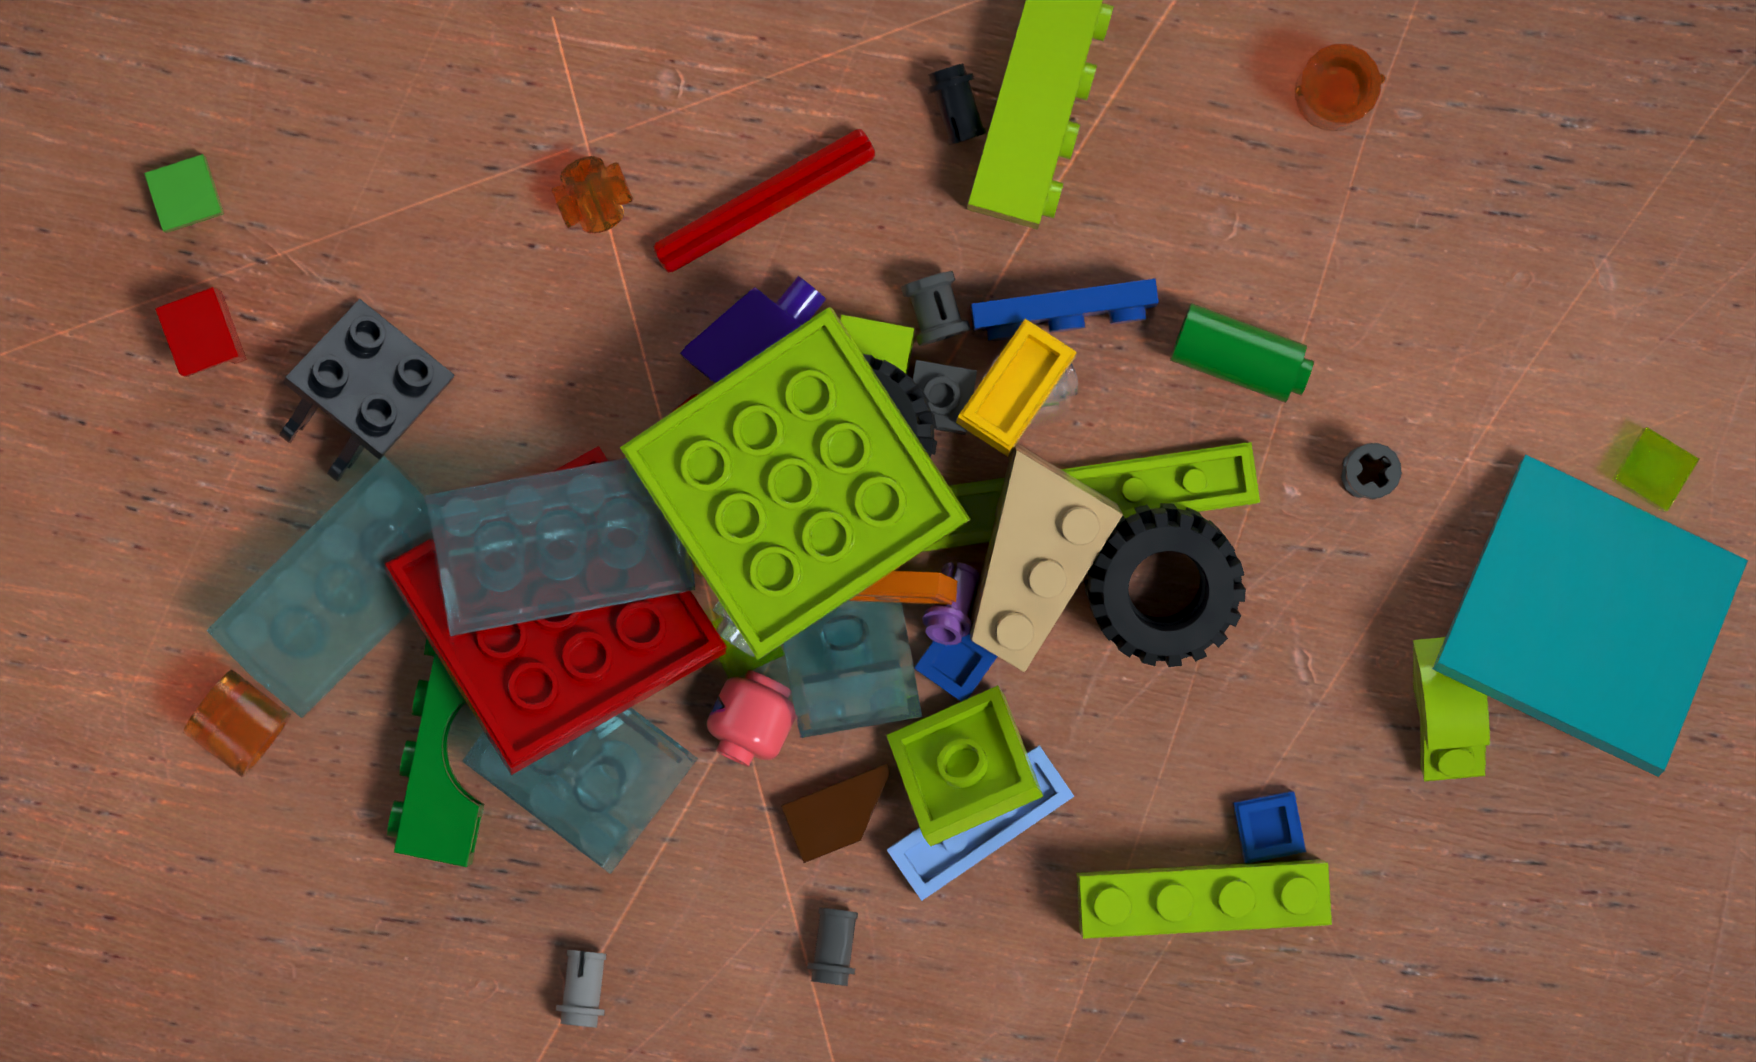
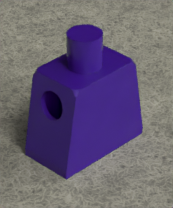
M797 276L776 303L754 287L686 345L680 354L712 382L717 383L809 321L825 302L826 298L799 276Z

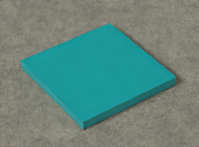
M1525 455L1519 462L1432 669L1659 777L1667 767L1748 560Z

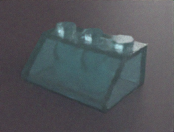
M629 708L513 775L509 773L484 731L462 762L611 874L637 842L698 758L633 708Z

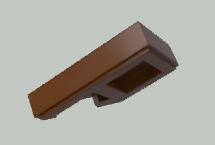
M887 763L781 805L803 863L861 841L890 775Z

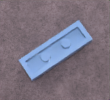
M1040 745L1027 752L1044 797L931 847L924 839L920 827H918L887 848L888 853L921 901L1074 797Z

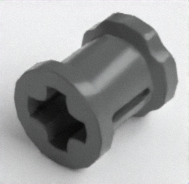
M953 271L935 274L901 286L903 296L910 297L918 321L921 333L916 336L919 346L942 341L971 330L969 322L961 320L951 287V284L955 281Z
M1379 443L1365 444L1350 451L1342 462L1341 481L1345 490L1356 498L1374 500L1388 495L1397 487L1402 475L1401 463L1397 454L1388 446ZM1362 456L1368 462L1377 459L1382 461L1385 468L1378 474L1382 481L1379 487L1374 482L1362 485L1358 481L1357 475L1363 470L1362 464L1359 462Z

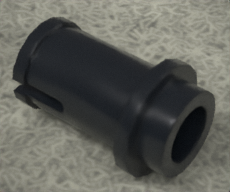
M962 63L928 74L932 86L926 89L928 94H935L949 138V145L987 134L986 129L983 128L969 81L974 80L973 73L967 75Z

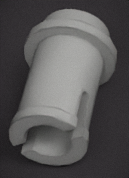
M567 950L568 961L563 1005H556V1011H562L560 1024L597 1028L598 1015H605V1010L599 1009L604 960H606L607 954Z

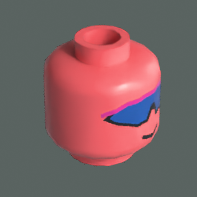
M751 670L747 671L745 678H729L725 682L707 719L708 731L720 740L716 752L747 767L750 766L754 757L761 760L776 758L797 716L796 706L789 700L792 691L783 684Z

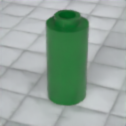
M1193 303L1190 304L1170 357L1172 362L1284 403L1287 402L1291 392L1302 396L1314 365L1313 360L1304 357L1307 345Z

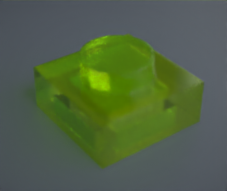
M1645 427L1635 440L1613 476L1612 481L1662 512H1667L1698 463L1699 458L1650 428Z

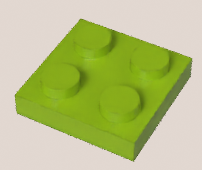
M998 685L886 735L922 835L930 847L1044 797L1006 697Z

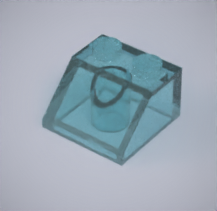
M847 601L784 643L790 689L800 738L922 717L902 603Z

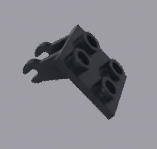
M359 299L285 377L283 383L302 397L279 436L288 443H291L298 430L302 431L306 427L318 407L352 434L339 457L327 472L330 477L338 482L345 470L353 466L364 448L380 460L450 384L455 375Z

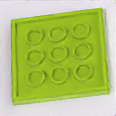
M828 307L620 447L757 660L763 658L971 520L831 307Z

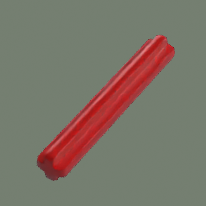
M856 129L659 240L653 246L654 252L664 270L668 273L674 272L873 160L875 149L866 133L862 129Z

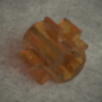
M595 156L583 157L568 164L560 175L563 185L552 188L557 207L566 227L569 228L579 222L581 228L588 233H601L616 226L624 216L622 205L633 201L619 163L615 162L605 167L603 160Z

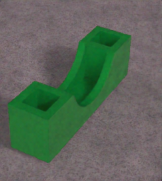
M426 638L424 655L432 656L434 659L429 681L419 679L416 687L412 715L421 717L417 741L407 740L404 746L399 776L408 777L409 780L404 802L394 800L387 836L397 838L394 853L468 867L473 863L485 804L463 788L450 765L448 755L449 732L456 715L466 704V701Z

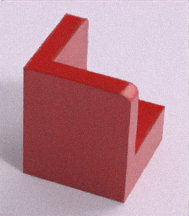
M211 287L155 308L177 370L181 376L188 377L226 362L237 364L247 360L222 291Z

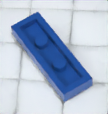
M1155 278L972 303L970 310L973 332L987 331L988 341L1011 339L1024 319L1029 320L1033 324L1048 322L1049 333L1085 328L1084 317L1109 314L1110 324L1145 320V309L1156 307L1159 300Z

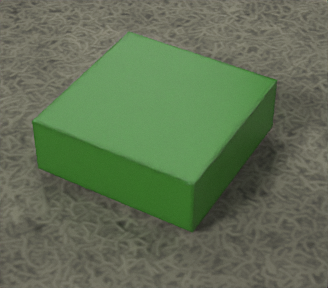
M203 154L144 173L163 232L169 233L224 215L206 156Z

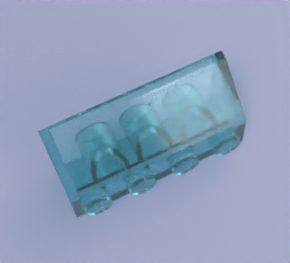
M383 456L206 631L255 680L298 716L303 718L410 613V610L386 573L385 563L456 525V523L393 459Z
M627 458L425 495L426 521L450 636L695 590L691 556Z

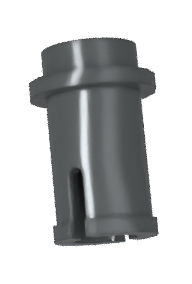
M819 908L820 918L814 963H807V969H812L811 982L848 986L849 974L855 975L856 969L850 968L858 913Z

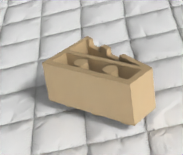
M1017 443L1008 457L1009 462L1001 495L997 503L987 553L985 554L970 617L972 627L969 633L974 643L1025 672L1123 514L1117 503Z

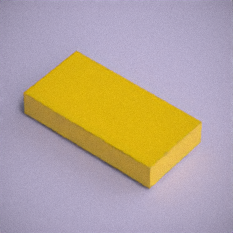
M1024 319L958 415L956 423L1008 457L1075 359L1077 352L1029 320Z

